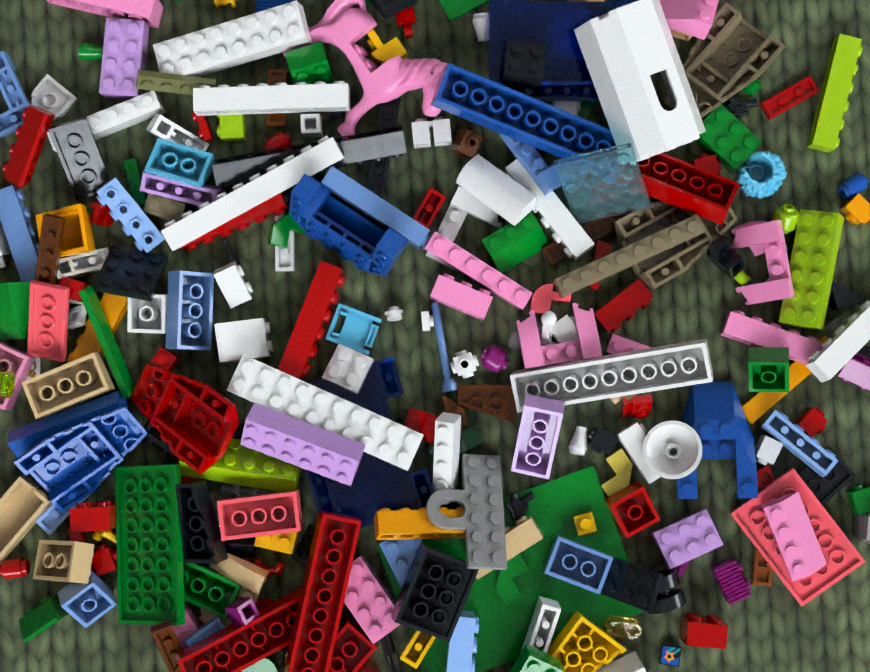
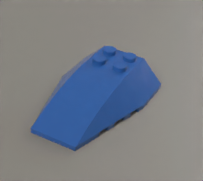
M124 405L45 438L13 460V463L25 475L30 473L49 493L52 504L61 513H64L99 487V483L111 474L110 471L124 460L123 457L128 452H131L148 432Z

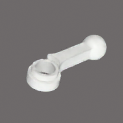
M546 311L541 316L543 323L541 346L558 344L551 340L553 325L556 323L557 317L554 312Z

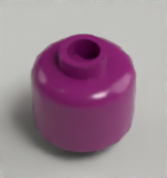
M494 344L490 347L486 346L480 357L482 366L495 373L499 372L500 369L505 370L509 363V359H507L508 352Z

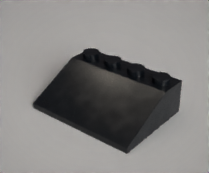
M421 542L391 614L392 619L398 624L450 642L479 569H467L466 561Z

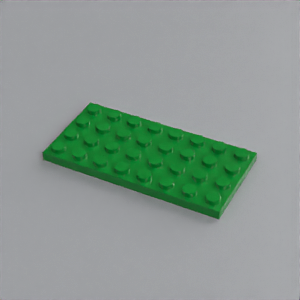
M180 464L115 467L118 624L158 625L170 620L172 625L185 624L183 549L176 484L181 483Z

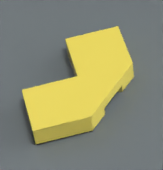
M622 448L605 458L616 474L601 484L608 497L629 486L633 464Z

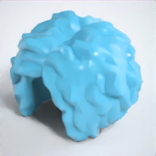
M770 151L754 152L746 160V166L743 165L738 168L736 181L740 183L739 187L743 189L747 197H757L758 199L773 195L783 184L782 180L786 178L787 172L783 165L784 162L779 159L780 156L772 154Z

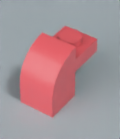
M553 284L542 285L531 297L529 312L534 310L535 314H543L546 311H550L551 301L569 303L571 302L572 294L561 299L557 289L556 292L553 291Z

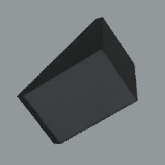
M832 281L829 296L832 311L865 302L866 298Z

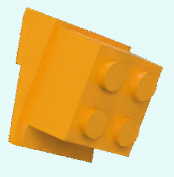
M76 204L35 215L39 241L44 214L47 213L65 218L60 257L89 253L96 250L93 228L90 223L91 216L87 212L85 205Z

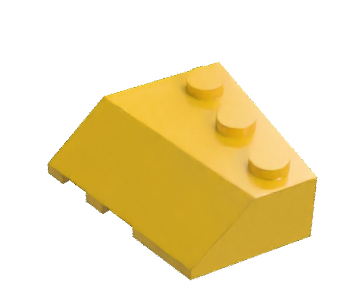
M576 610L549 646L547 654L560 659L564 672H596L605 664L612 662V659L617 655L623 654L627 649Z

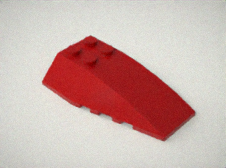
M150 364L145 365L131 395V399L143 415H147L150 419L149 423L160 432L162 440L170 445L169 449L198 474L204 473L223 457L239 424L235 404L215 389L202 382Z

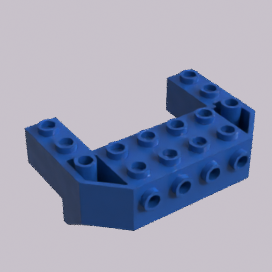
M304 174L291 191L289 208L291 218L306 232L308 237L319 240L329 250L333 249L342 259L353 262L354 266L359 270H365L368 273L386 277L401 256L409 240L391 228H388L385 232L331 197V189Z

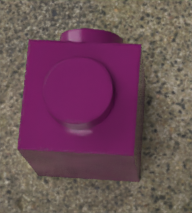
M239 597L225 607L232 625L245 626L260 615L253 599L248 597Z

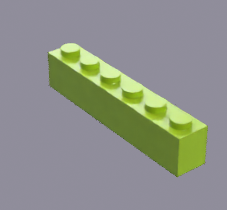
M839 34L833 40L807 148L830 153L837 149L839 145V130H842L845 122L842 119L843 114L849 106V101H847L848 94L852 92L854 86L852 78L858 70L857 58L860 57L863 46H861L862 39Z

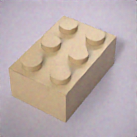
M39 540L33 579L88 584L91 575L94 544L77 541Z

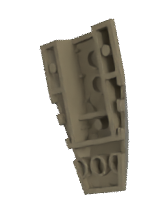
M727 2L714 16L712 26L705 40L697 38V42L689 52V57L685 64H683L701 118L757 79L786 47V45L771 34L767 37L742 18L741 12ZM667 94L663 103L673 110Z
M663 201L646 204L614 222L618 245L622 249L695 214ZM731 207L722 225L698 216L705 230L703 234L632 266L636 276L654 290L688 270L710 247L711 243L723 235L738 220Z

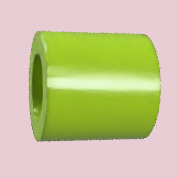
M743 270L734 277L741 286H744L751 279Z

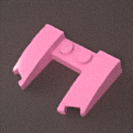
M782 220L733 230L736 233L733 244H730L733 250L764 244L770 278L768 282L735 288L737 293L742 292L747 299L745 304L751 305L795 297Z
M572 303L578 340L541 346L534 310L528 312L530 317L523 322L517 320L516 324L524 369L602 356L593 308L586 311L578 308L577 303Z

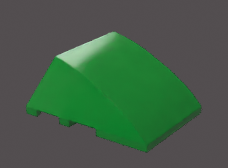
M31 281L0 282V339L27 338Z

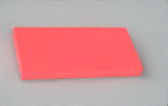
M35 280L30 282L27 355L58 362L66 361L70 287Z

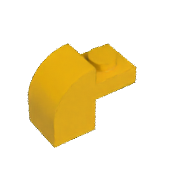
M374 29L367 33L368 40L366 42L372 51L375 49L371 56L377 64L382 65L395 56H401L403 59L407 58V52L397 37L383 45Z

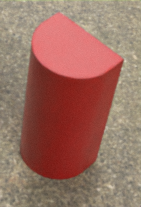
M429 187L412 219L429 228L446 196Z

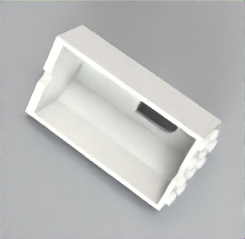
M639 0L609 11L600 16V18L599 16L574 29L622 163L630 161V164L648 159L651 156L699 139V134L706 132L659 0ZM660 72L673 110L666 111L661 107L650 75Z

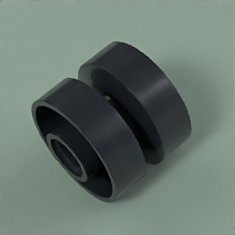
M677 569L657 571L664 575L653 613H647H667L685 605L687 600L684 590L682 588H674L681 583Z

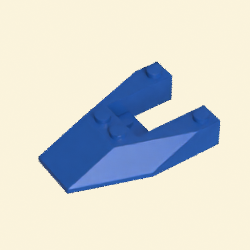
M708 382L692 385L681 422L691 426L699 435L702 443L701 459H735L736 498H758L754 437L733 382ZM697 468L689 475L677 479L678 499H698Z

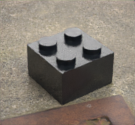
M507 39L504 52L502 85L541 89L544 79L546 43Z

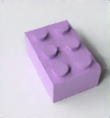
M702 509L651 533L667 569L677 567L723 545L707 509Z

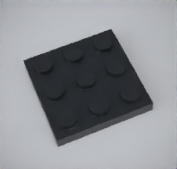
M112 245L93 285L94 291L152 302L168 263V256Z

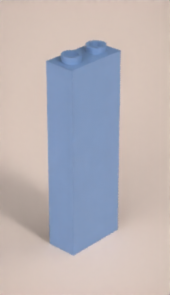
M331 166L321 181L323 185L331 189V193L385 228H391L409 240L408 243L417 249L425 246L430 239V230L333 166Z

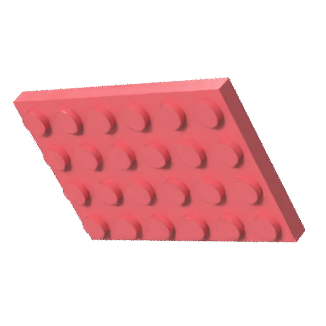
M793 467L759 491L758 498H749L730 512L731 516L801 607L866 562ZM798 491L827 564L810 576L792 581L760 504Z

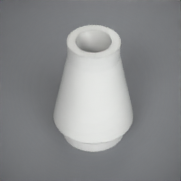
M488 13L473 14L472 22L478 42L488 41L490 28Z
M576 426L568 447L570 448L569 453L585 455V451H587V428Z

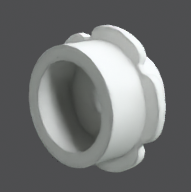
M398 306L389 307L388 311L385 312L387 320H401L403 310L399 309Z

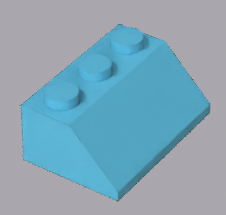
M158 138L144 171L201 188L209 181L213 171L212 161L214 156L206 151Z

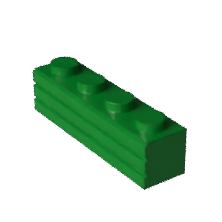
M136 158L123 161V169L127 173L126 180L130 184L129 192L139 207H144L147 193L140 191L142 174L139 162Z

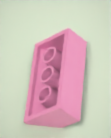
M798 491L760 504L792 581L810 576L827 564Z

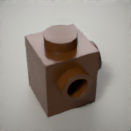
M472 128L458 129L449 150L463 158L472 159L480 148L482 137L476 135L477 131Z

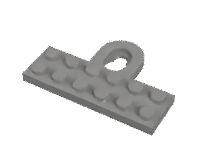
M462 454L463 490L442 489L434 492L426 503V515L429 521L440 529L465 530L467 569L506 570L507 553L500 456ZM450 502H457L463 507V516L451 518L448 515H443L440 512V506L447 505Z

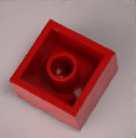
M638 481L604 499L620 533L626 538L660 520L644 486Z
M103 500L93 504V501H83L76 503V507L70 508V532L106 531L116 528V506L113 500Z
M693 612L681 615L679 638L687 646L726 649L728 625L718 618L717 615L706 614V617H700L698 613Z

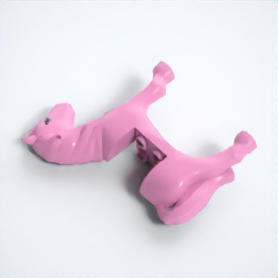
M334 0L322 19L317 24L308 27L312 41L311 44L320 41L322 43H329L339 48L346 55L363 89L361 100L350 111L345 112L344 123L337 127L341 136L355 134L358 121L375 105L387 103L399 98L407 91L419 88L423 89V113L426 116L435 117L441 112V109L432 106L431 102L442 70L447 65L446 62H441L436 58L403 59L401 56H395L378 67L374 61H369L367 58L369 54L366 49L355 44L377 26L374 18L367 12L365 0ZM307 44V45H304V46H301V47H297V48H294V49H291V50H287V51H284V52H282V53H283V55L285 56V53H286V52H289V51H292V50H295V49H298V48H302V47H305V46H308V45H311V44Z

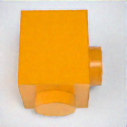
M859 193L850 198L840 208L846 215V220L851 224H865L870 220V203Z

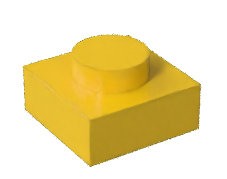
M592 512L573 516L578 536L597 531Z

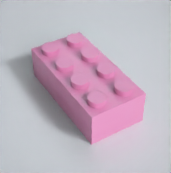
M364 556L358 557L352 562L344 603L371 642L375 644L401 624L394 622L391 617L396 602Z

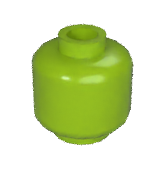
M784 204L775 209L772 221L782 220L783 232L788 234L797 228L800 214L793 205Z

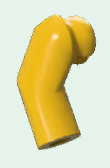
M112 530L94 531L92 534V538L96 541H101L102 537L116 544V532Z

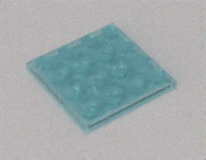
M631 143L554 160L553 166L573 217L579 224L627 214L635 210L640 211L651 208V201Z

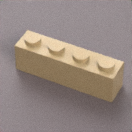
M531 515L529 517L522 516L515 521L517 524L511 528L509 526L505 527L507 561L543 539V533ZM479 569L476 576L477 580L494 569Z

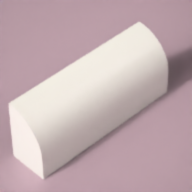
M479 154L474 156L458 175L456 181L458 185L514 226L534 209L537 196Z

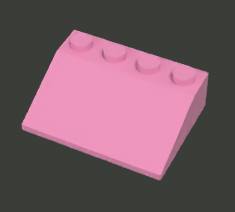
M659 0L670 29L705 40L712 26L719 0Z

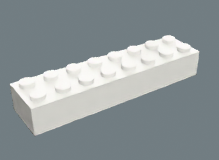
M296 0L153 44L159 72L201 77L311 44L312 41L303 6Z

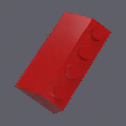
M29 105L28 108L24 109L22 114L24 121L22 126L19 125L15 136L18 138L16 143H12L9 154H11L9 162L6 161L3 166L2 172H5L3 178L21 188L30 184L47 137V132H49L48 128L51 127L55 113L35 105Z

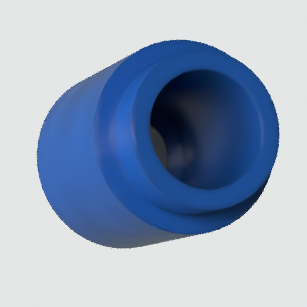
M856 172L840 183V186L837 187L838 191L844 199L853 198L868 187V179L864 174Z

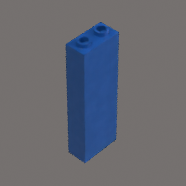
M118 391L8 431L7 443L18 458L49 436L125 405L128 408L127 400L125 397H121Z

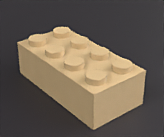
M97 352L21 382L35 419L45 418L115 389L102 355Z

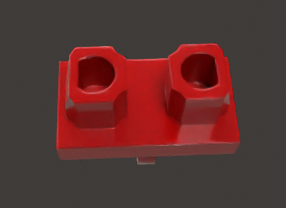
M97 198L95 203L90 202L89 207L93 208L90 223L105 227L113 225L114 219L109 214L111 209L108 205L105 204L103 206Z

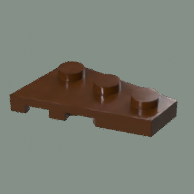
M457 385V404L515 423V399L512 385Z

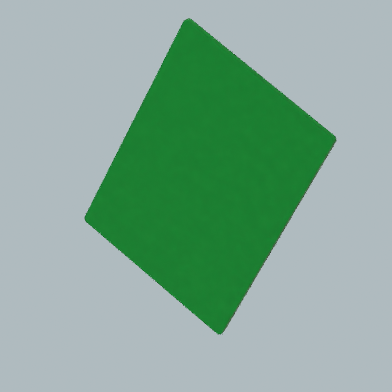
M586 467L517 493L519 499L530 491L534 494L535 498L527 503L529 508L525 514L526 517L532 516L543 533V539L520 553L528 570L512 578L522 595L512 602L504 605L495 589L500 570H492L478 580L475 578L463 610L474 611L475 616L479 617L478 633H474V637H477V651L472 653V656H475L474 672H484L518 658L539 596L556 600L561 607L550 645L576 610L599 628L645 612L543 572L556 534L629 562L613 517L604 502L605 496L594 467ZM510 496L503 498L505 527L509 526L511 528L517 523L512 521L510 513L504 503L511 501ZM592 512L597 531L578 536L573 516ZM465 538L422 539L424 544L440 549L465 561ZM378 545L381 559L397 600L402 589L380 545ZM406 627L411 638L415 629ZM435 638L420 663L422 672H446L449 642Z

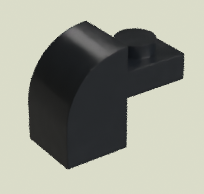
M723 235L715 239L708 248L707 255L710 260L731 279L745 266L742 256L731 249L728 239Z

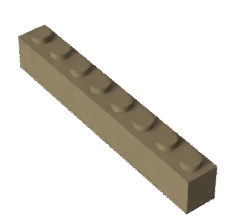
M696 214L556 278L553 283L562 299L703 234L705 230Z

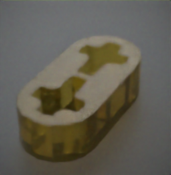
M611 616L605 621V628L611 636L635 639L642 633V628L636 619Z

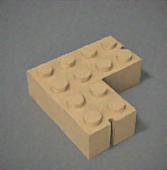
M28 475L19 476L0 499V560L7 558L36 524V521L52 505L49 493L43 488L38 489L40 485Z

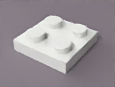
M338 344L322 379L358 394L374 359Z

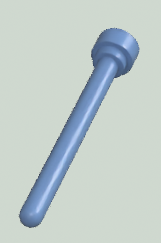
M433 301L431 308L444 376L443 384L441 385L442 392L455 391L458 389L456 382L451 377L439 304L437 301Z

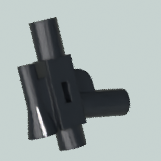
M732 96L726 100L727 105H723L735 117L748 115L749 111L744 109L758 106L757 99L742 101L740 97Z
M532 491L520 499L517 493L509 495L511 501L504 503V505L508 509L512 521L517 520L516 515L518 518L526 516L525 512L529 508L527 503L535 498Z

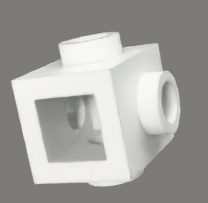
M466 350L455 353L456 357L452 358L453 362L450 363L453 374L457 373L463 379L474 376L473 372L477 371L476 367L479 366L476 355L472 356L471 352L467 353ZM466 360L468 362L467 368L461 366L462 361Z

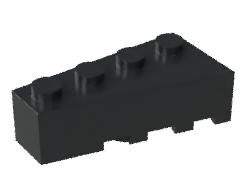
M190 480L176 484L183 563L216 564L228 559L224 542L221 541V532L206 480Z

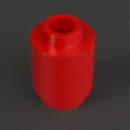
M279 131L267 139L263 146L266 150L291 146L292 139L287 132L282 133V131Z
M28 559L3 560L2 564H0V575L4 579L20 578L30 574V562Z

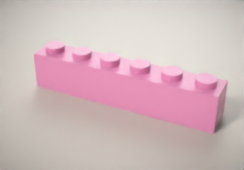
M436 231L431 233L430 239L423 246L424 250L517 309H524L533 294L532 292Z
M738 310L727 313L720 333L721 336L753 347H789V359L805 365L810 361L809 357L815 351H820L823 348V343L818 342L819 339L816 337L801 336L800 332L792 329L788 331L781 329L782 326L776 323H770L769 325L764 323L763 319L752 316V318L744 316V312Z

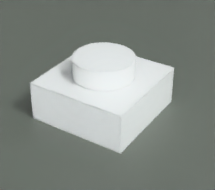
M83 305L69 309V329L73 330L85 325L87 312Z
M429 311L421 312L422 331H430V327H434L433 315H429Z

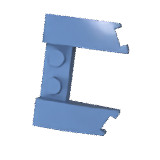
M5 51L0 52V90L9 110L0 114V138L15 133L18 126H22L24 118H22L23 111L26 107L28 108L29 105H32L29 103L17 78L14 64L9 54Z
M501 133L499 135L544 195L549 194L582 173V170L578 169L577 164L565 159L549 167L533 146Z

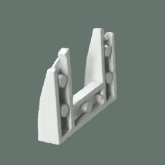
M459 186L437 233L454 243L467 214L499 229L502 227V223L498 222V214ZM429 252L426 253V257L457 271Z

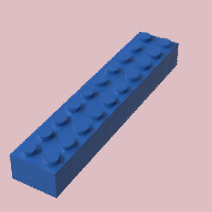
M450 63L443 68L431 102L432 106L602 175L609 176L616 172L620 155L610 129Z

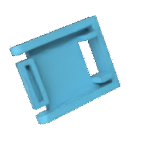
M339 303L325 339L369 355L370 351L363 348L364 346L372 348L379 326L374 325L373 321L381 323L382 319ZM341 314L346 316L341 333L338 334L333 331Z

